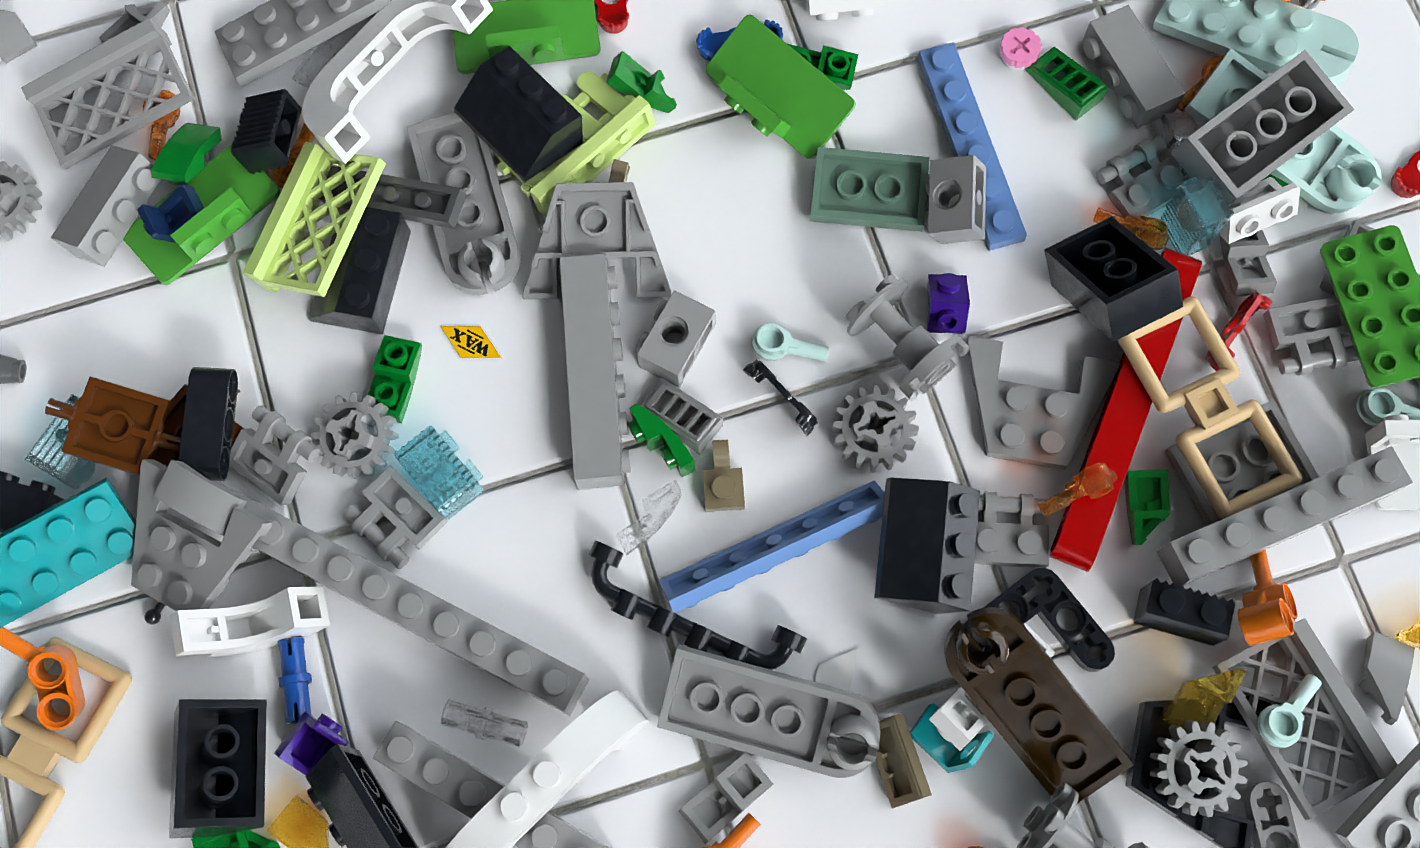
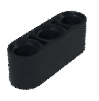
M193 367L188 379L179 461L184 462L208 480L225 481L229 470L238 393L237 372L235 369Z

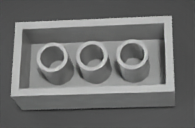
M1304 50L1188 136L1171 154L1215 209L1220 212L1355 109L1308 52Z

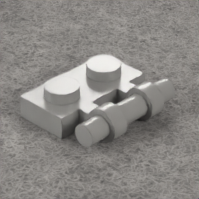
M1157 136L1150 141L1143 140L1134 146L1133 151L1123 157H1113L1106 162L1104 168L1096 172V177L1101 184H1106L1112 179L1117 184L1118 188L1111 192L1109 198L1130 227L1189 193L1196 185L1173 156L1163 162L1159 160L1157 153L1167 147L1165 140L1161 136ZM1141 164L1146 172L1133 178L1129 170Z
M1336 296L1271 308L1263 314L1274 350L1290 348L1292 357L1278 361V369L1282 375L1294 372L1298 376L1309 374L1315 368L1326 366L1336 369L1345 367L1347 362L1359 360L1354 346H1344L1342 337L1350 336ZM1324 342L1325 351L1310 353L1308 344Z
M258 406L253 411L252 418L259 423L256 431L252 428L241 429L231 448L229 466L280 506L291 504L308 472L296 463L301 455L311 462L318 457L320 450L311 443V438L301 430L295 431L288 426L286 419L277 411L270 412L265 407ZM275 436L285 443L281 451L271 444Z
M391 465L362 492L372 504L364 512L356 504L351 505L344 512V516L352 523V529L360 537L365 536L377 548L376 553L384 561L389 560L397 569L404 567L410 559L401 550L402 545L408 539L420 549L448 522ZM383 516L396 527L389 536L377 526V522Z
M984 492L983 495H980L979 511H982V522L977 524L974 564L1047 568L1049 566V526L1033 525V514L1048 515L1050 509L1049 499L1034 498L1033 494H1020L1019 497L998 496L997 492ZM997 512L1018 513V524L996 523Z

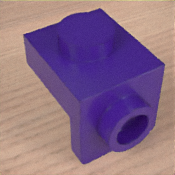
M952 273L928 274L927 295L929 312L927 331L930 333H965L970 307L967 275H955Z
M305 711L274 754L296 770L307 775L330 748L336 744L346 746L349 742L338 734L343 727L330 717L322 713L316 719Z

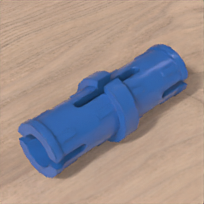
M303 637L290 638L291 642H287V639L278 641L282 677L278 678L279 687L283 688L286 724L297 723L305 711L312 715L308 684L312 683V677L306 670L305 641Z

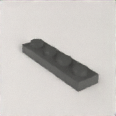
M331 166L327 179L342 170L341 167ZM360 171L353 176L354 182L356 183L364 178L367 172ZM381 174L366 207L399 212L408 221L455 229L467 195L458 187ZM346 181L331 190L333 197L348 188ZM324 195L319 198L324 204L326 203ZM352 199L339 208L350 209L353 203Z

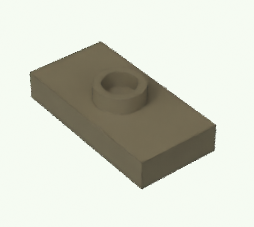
M903 713L880 720V741L875 761L891 807L895 808L931 796V790Z

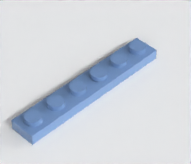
M952 42L919 51L918 61L953 156L975 155L986 166L985 242L988 250L991 251L1025 241L1027 233L955 43Z
M874 480L658 581L674 613L682 609L691 608L700 601L721 591L730 590L736 584L755 575L764 574L785 561L803 556L809 550L828 541L837 540L858 527L876 522L883 515L885 492Z

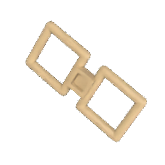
M1191 296L1182 300V308L1118 339V342L1159 412L1167 413L1182 405L1186 408L1195 426L1178 434L1176 444L1217 516L1220 519H1224L1299 485L1302 481V475L1260 403L1251 399L1238 406L1235 405L1224 385L1236 380L1240 376V369L1198 298ZM1189 315L1220 370L1167 395L1136 339ZM1249 418L1282 475L1228 501L1196 443Z
M56 637L51 638L45 647L47 648L52 645L69 647L77 658L78 667L112 684L76 743L22 716L37 692L36 686L30 681L28 674L1 717L2 725L20 734V737L8 757L0 754V774L44 796L14 848H34L65 796L64 787L48 779L61 756L75 763H81L87 759L132 683L130 673ZM45 658L44 668L47 672L50 671L56 659Z

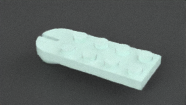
M1166 0L1154 20L1152 29L1223 56L1232 48L1257 68L1272 74L1306 50L1336 87L1346 81L1359 50L1358 37L1354 30L1346 23L1282 0Z
M1231 48L1184 111L1205 125L1269 76ZM1336 125L1271 173V175L1288 184L1296 183L1300 187V197L1315 208L1331 214L1344 213L1358 206L1367 197L1374 194L1375 191L1373 190L1378 188L1382 182L1381 170L1371 153Z

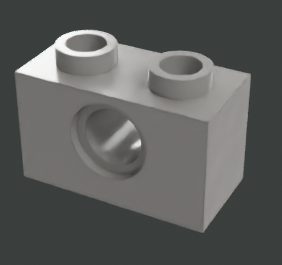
M975 155L930 160V174H927L925 178V188L929 196V210H926L924 214V224L928 234L941 244L985 240L986 166ZM959 194L958 201L948 207L951 198Z
M674 290L668 301L664 299L659 304L654 315L656 323L650 333L645 331L641 335L635 352L638 353L637 358L640 368L680 388L716 325V312L714 309ZM671 332H679L684 336L677 343H669L664 340V337Z

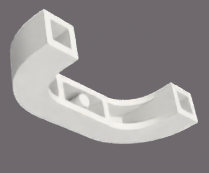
M392 0L386 7L380 10L325 65L315 77L305 95L302 106L304 123L333 158L346 164L371 138L352 114L358 102L414 44L425 36L444 29H454L470 35L493 11L488 0Z
M620 690L607 694L580 714L548 743L459 831L446 848H511L586 773L614 750L621 751L649 721Z

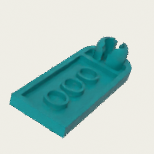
M107 477L0 534V628L133 557L136 520Z

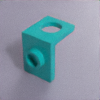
M935 703L929 704L910 730L912 739L947 773L972 768L993 739L994 734L990 731L976 734L959 751L951 742L945 740L939 734L937 727L929 720L939 708Z

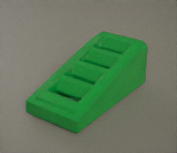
M1056 47L1051 48L1026 69L1076 121L1100 103L1108 90V87L1098 77ZM1053 61L1057 66L1048 73L1042 69ZM1061 71L1066 74L1060 80L1054 78ZM1071 80L1076 83L1071 88L1065 86ZM1082 89L1085 93L1080 97L1076 93Z

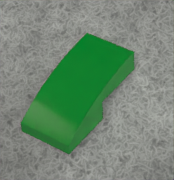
M788 44L842 90L851 89L859 54L823 45L821 52Z
M193 123L184 124L172 135L159 153L151 170L152 178L168 180L169 183L175 185L189 183L192 178L205 169L203 155H206L210 149L222 141L220 127Z
M384 335L372 366L375 376L367 395L376 399V405L381 402L389 408L385 416L390 415L396 418L397 423L402 424L415 383L422 344Z
M637 404L629 408L632 421L627 424L638 444L644 441L650 452L664 445L659 450L670 470L676 467L681 477L696 471L693 457L669 426Z

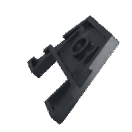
M1231 697L1147 701L1140 703L1130 756L1134 765L1128 769L1125 786L1220 848H1250L1254 828L1253 820L1216 810L1213 811V817L1200 815L1199 812L1195 816L1182 813V806L1177 809L1167 804L1170 794L1163 795L1156 792V787L1162 783L1161 778L1150 776L1151 770L1159 768V762L1150 758L1151 753L1162 752L1163 748L1159 745L1157 739L1158 737L1171 739L1169 727L1172 725L1180 726L1184 730V722L1191 720L1197 721L1199 726L1202 721L1215 723V731L1217 729H1224L1225 724L1250 730ZM1258 699L1257 717H1259L1261 711L1272 704ZM1192 740L1186 743L1185 746L1187 748H1194L1197 742L1202 743L1204 740ZM1190 759L1196 764L1195 766L1199 769V767L1197 766L1198 760ZM1199 769L1200 773L1198 776L1206 777L1204 774L1201 773L1202 770ZM1210 788L1203 789L1200 795L1195 794L1193 797L1205 796L1211 793L1212 790Z

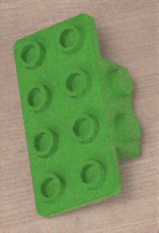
M507 0L489 3L493 11L470 35L453 29L456 66L461 74L475 73L480 64L508 46L514 49L529 65L597 56L601 51L594 0Z
M746 15L706 66L707 75L719 84L718 87L727 94L724 101L740 114L745 109L754 117L751 124L767 137L772 132L783 138L807 159H813L817 156V147L825 146L856 106V102L851 96L753 15Z
M232 145L206 164L205 169L192 178L189 183L184 184L195 189L204 209L170 235L176 243L152 238L145 231L141 217L134 221L123 238L124 242L164 285H169L280 195L279 187L263 170L261 173L255 172V174H252L244 168L232 155ZM174 191L168 194L154 207H159Z
M1389 225L1324 243L1320 249V254L1368 385L1372 388H1380L1420 378V275L1416 272L1400 228L1395 225Z

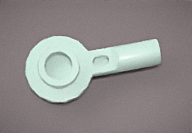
M775 323L761 325L752 336L754 352L760 358L767 361L781 359L786 353L826 362L829 347L791 338L790 331Z
M1385 388L1367 389L1362 392L1356 402L1360 418L1372 426L1380 424L1384 417L1397 414L1408 415L1409 420H1420V408L1402 404L1400 396L1394 395Z
M1307 674L1287 702L1281 705L1268 706L1260 712L1258 730L1267 743L1274 747L1285 748L1299 740L1302 722L1305 719L1301 712L1322 685L1316 676Z

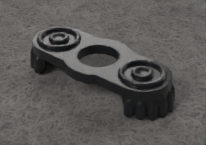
M756 359L743 369L757 383L767 379L800 412L795 421L799 423L804 434L808 436L813 431L814 426L818 423L816 421L817 418L802 402H798L777 380V377L761 361Z

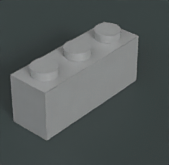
M1126 5L1091 21L1082 40L1084 52L1089 59L1094 60L1101 71L1104 84L1109 89H1112L1117 96L1124 116L1131 119L1138 129L1175 112L1185 95V91L1130 6Z
M111 145L51 236V239L78 258L105 267L139 215L137 209L142 204H146L161 179L152 178L151 170L153 164L138 152Z

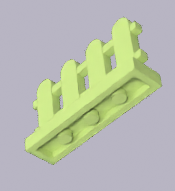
M593 72L582 73L577 79L580 94L574 100L567 95H562L582 115L583 143L526 182L497 155L500 161L497 165L498 170L504 176L511 172L524 183L521 186L522 192L528 197L532 195L538 210L545 217L547 216L556 183H590L611 165L614 159L619 158L656 125L650 104L640 95L637 98L632 95L623 97L606 82L608 77L606 73L600 77ZM592 102L605 114L596 120L583 108Z

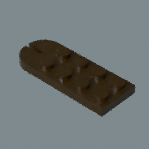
M995 607L980 608L967 614L970 628L976 635H981L989 644L985 648L979 645L960 620L949 630L944 643V655L951 675L1050 796L1061 783L1065 782L1079 793L1077 802L1079 803L1134 765L1130 756L1014 614Z

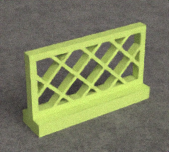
M305 142L242 273L268 291L278 292L280 288L325 297L386 163L380 157L354 154L345 164L333 158L316 143ZM340 164L342 170L327 179L331 166ZM364 168H368L365 177L355 183L353 176ZM346 181L348 188L333 197L331 190ZM324 195L326 203L317 208L321 201L319 198ZM352 199L353 203L349 211L340 216L338 208ZM330 214L332 222L318 230L316 223ZM307 228H309L311 236L302 241ZM337 233L334 244L324 250L322 241ZM315 247L317 255L302 263L301 255ZM293 261L295 269L286 275ZM321 266V272L315 284L309 283L306 275Z

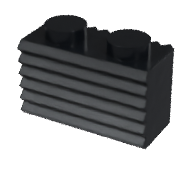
M286 89L245 97V108L242 109L243 112L240 114V125L237 126L238 131H235L237 136L234 137L232 142V155L252 174H255V172L261 173L262 170L267 172L268 169L274 171V168H286L302 108Z
M1156 578L1140 589L1133 623L1215 646L1229 637L1235 602L1233 599L1227 601L1224 596L1218 599L1216 594L1210 597L1208 592L1202 594L1200 590L1194 592L1191 587L1185 589L1183 585L1179 587L1175 583L1169 585L1166 580L1161 583Z

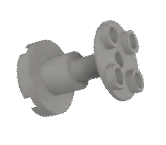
M892 274L877 286L875 290L877 294L867 303L860 301L850 309L846 315L850 321L847 333L850 336H854L876 323L897 345L893 350L894 355L910 371L900 384L899 389L910 401L917 399L918 389L925 394L940 382L956 366L952 358L956 354L964 357L969 350V346L959 335H954L939 344L923 326L914 329L893 307L906 290L908 282L904 278L898 280Z
M1065 782L1055 789L1050 797L1049 804L1044 810L1037 806L1031 811L1023 825L1029 832L1017 846V848H1049L1051 844H1054L1058 848L1115 847L1103 838H1099L1094 842L1068 823L1076 808L1079 793ZM1138 842L1132 844L1128 848L1149 847L1145 845L1143 842Z

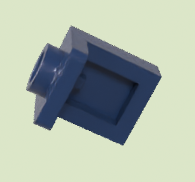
M181 184L159 207L142 204L137 211L144 223L145 231L152 238L176 243L170 235L204 209V206L192 186Z

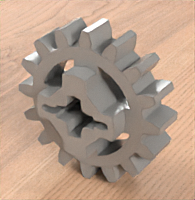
M1 161L0 234L10 241L13 239V231L18 230L22 234L26 233V228L23 225L26 221L31 223L37 221L32 215V211L42 209V205L36 200V198L42 196V192L35 186L36 180L20 166L15 164L13 167H10L5 161Z
M875 385L872 394L867 395L865 389L861 387L858 389V399L855 400L852 396L847 395L844 399L846 408L837 407L835 416L841 421L833 422L832 431L841 434L835 438L834 445L835 447H846L842 455L844 460L852 456L857 458L855 468L857 469L864 462H867L870 465L871 472H876L878 463H883L887 470H891L893 458L903 463L907 457L904 449L913 451L916 442L910 437L918 434L919 426L910 423L915 420L917 414L916 411L906 412L904 410L908 402L906 397L898 402L893 399L895 390L892 388L886 395H881L879 385ZM877 406L886 408V409L889 410L890 412H888V411H886V410H884V409H881V408H879V407H877ZM859 410L860 422L853 424L849 428L851 417ZM873 423L876 428L882 427L881 434H877L874 429L868 430L869 424ZM901 429L899 441L891 447L890 435L896 434L897 430ZM862 445L866 448H869L873 450V452L864 450L860 446Z
M351 392L349 402L338 395L335 397L337 406L332 408L324 404L322 408L327 414L325 418L315 417L313 420L320 426V431L310 433V437L320 441V444L316 446L320 450L319 456L325 455L320 464L329 469L333 467V473L342 477L347 472L348 477L359 479L361 470L364 474L373 476V465L378 464L386 467L387 462L383 458L384 454H395L396 452L393 447L389 446L390 440L399 438V434L391 431L389 428L397 422L396 418L390 415L385 416L389 408L381 402L376 405V399L370 395H366L362 400L361 395ZM375 422H376L377 429H378V437H377V435H376V433H375V430H374V428H373L374 425H375ZM353 431L359 433L357 440L350 439ZM332 436L336 444L335 447H333ZM370 452L368 455L360 459L361 455Z
M1187 720L1184 722V730L1180 726H1170L1169 731L1172 738L1158 737L1157 742L1163 750L1161 753H1151L1150 758L1159 762V768L1151 770L1150 776L1158 777L1162 780V783L1156 787V792L1163 795L1170 794L1167 804L1177 809L1182 806V813L1195 816L1199 812L1200 815L1213 817V807L1220 811H1228L1229 807L1225 799L1229 797L1239 800L1241 795L1234 789L1236 783L1247 784L1248 780L1238 774L1239 768L1248 765L1247 760L1236 758L1235 754L1242 748L1241 744L1236 742L1227 743L1230 732L1225 729H1217L1215 731V723L1202 721L1199 726L1197 721ZM1192 740H1204L1202 743L1197 742L1194 748H1187L1185 746L1186 743ZM1190 759L1198 760L1197 766L1199 767V769L1202 770L1201 773L1204 774L1206 777L1198 776L1200 770L1195 766L1196 764ZM1210 788L1212 790L1211 793L1205 796L1193 797L1195 794L1200 795L1203 789Z

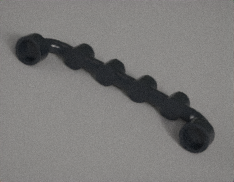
M595 540L588 554L595 558L591 570L592 584L601 596L613 602L611 611L630 620H633L636 613L650 619L647 628L668 638L672 630L684 635L687 638L683 645L704 652L711 648L724 654L723 657L773 670L785 664L793 651L801 654L807 641L806 637L777 625L771 638L773 642L778 644L776 649L770 654L759 653L613 585L607 578L609 566L618 568L624 553Z

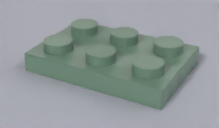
M817 147L810 221L923 232L927 197L925 178L929 172L930 157Z

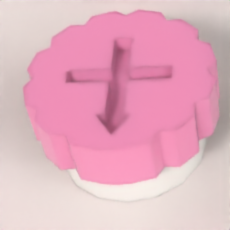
M1025 27L1013 28L1005 33L999 49L1001 52L1000 56L1008 68L1016 71L1024 70L1039 58L1042 44L1040 43L1039 36L1035 35V32L1031 29L1027 30Z

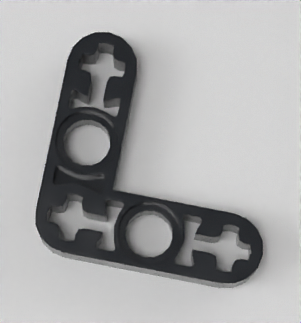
M1036 568L1030 571L983 607L999 608L1000 603L1003 601L1015 602L1020 608L1021 615L1019 620L1023 624L1035 615H1038L1083 670L1098 672L1108 667L1114 659L1115 649L1112 641L1058 575L1050 569ZM1033 578L1039 582L1043 580L1048 581L1050 586L1046 591L1049 596L1047 597L1044 593H1039L1027 603L1023 596L1036 585ZM1020 589L1023 596L1017 593L1016 590ZM1029 604L1034 606L1035 609L1030 610ZM1070 609L1077 615L1078 625L1075 630L1067 631L1058 625L1056 616L1059 610ZM967 620L963 625L970 632V634H972V631L969 628V622ZM1087 627L1091 633L1086 635L1084 639L1092 647L1097 644L1102 647L1103 651L1099 654L1102 662L1096 658L1089 661L1085 656L1089 651L1088 646L1082 639L1076 644L1071 639L1081 634ZM978 642L982 648H985L987 645H989L987 643L985 646H983L982 643Z

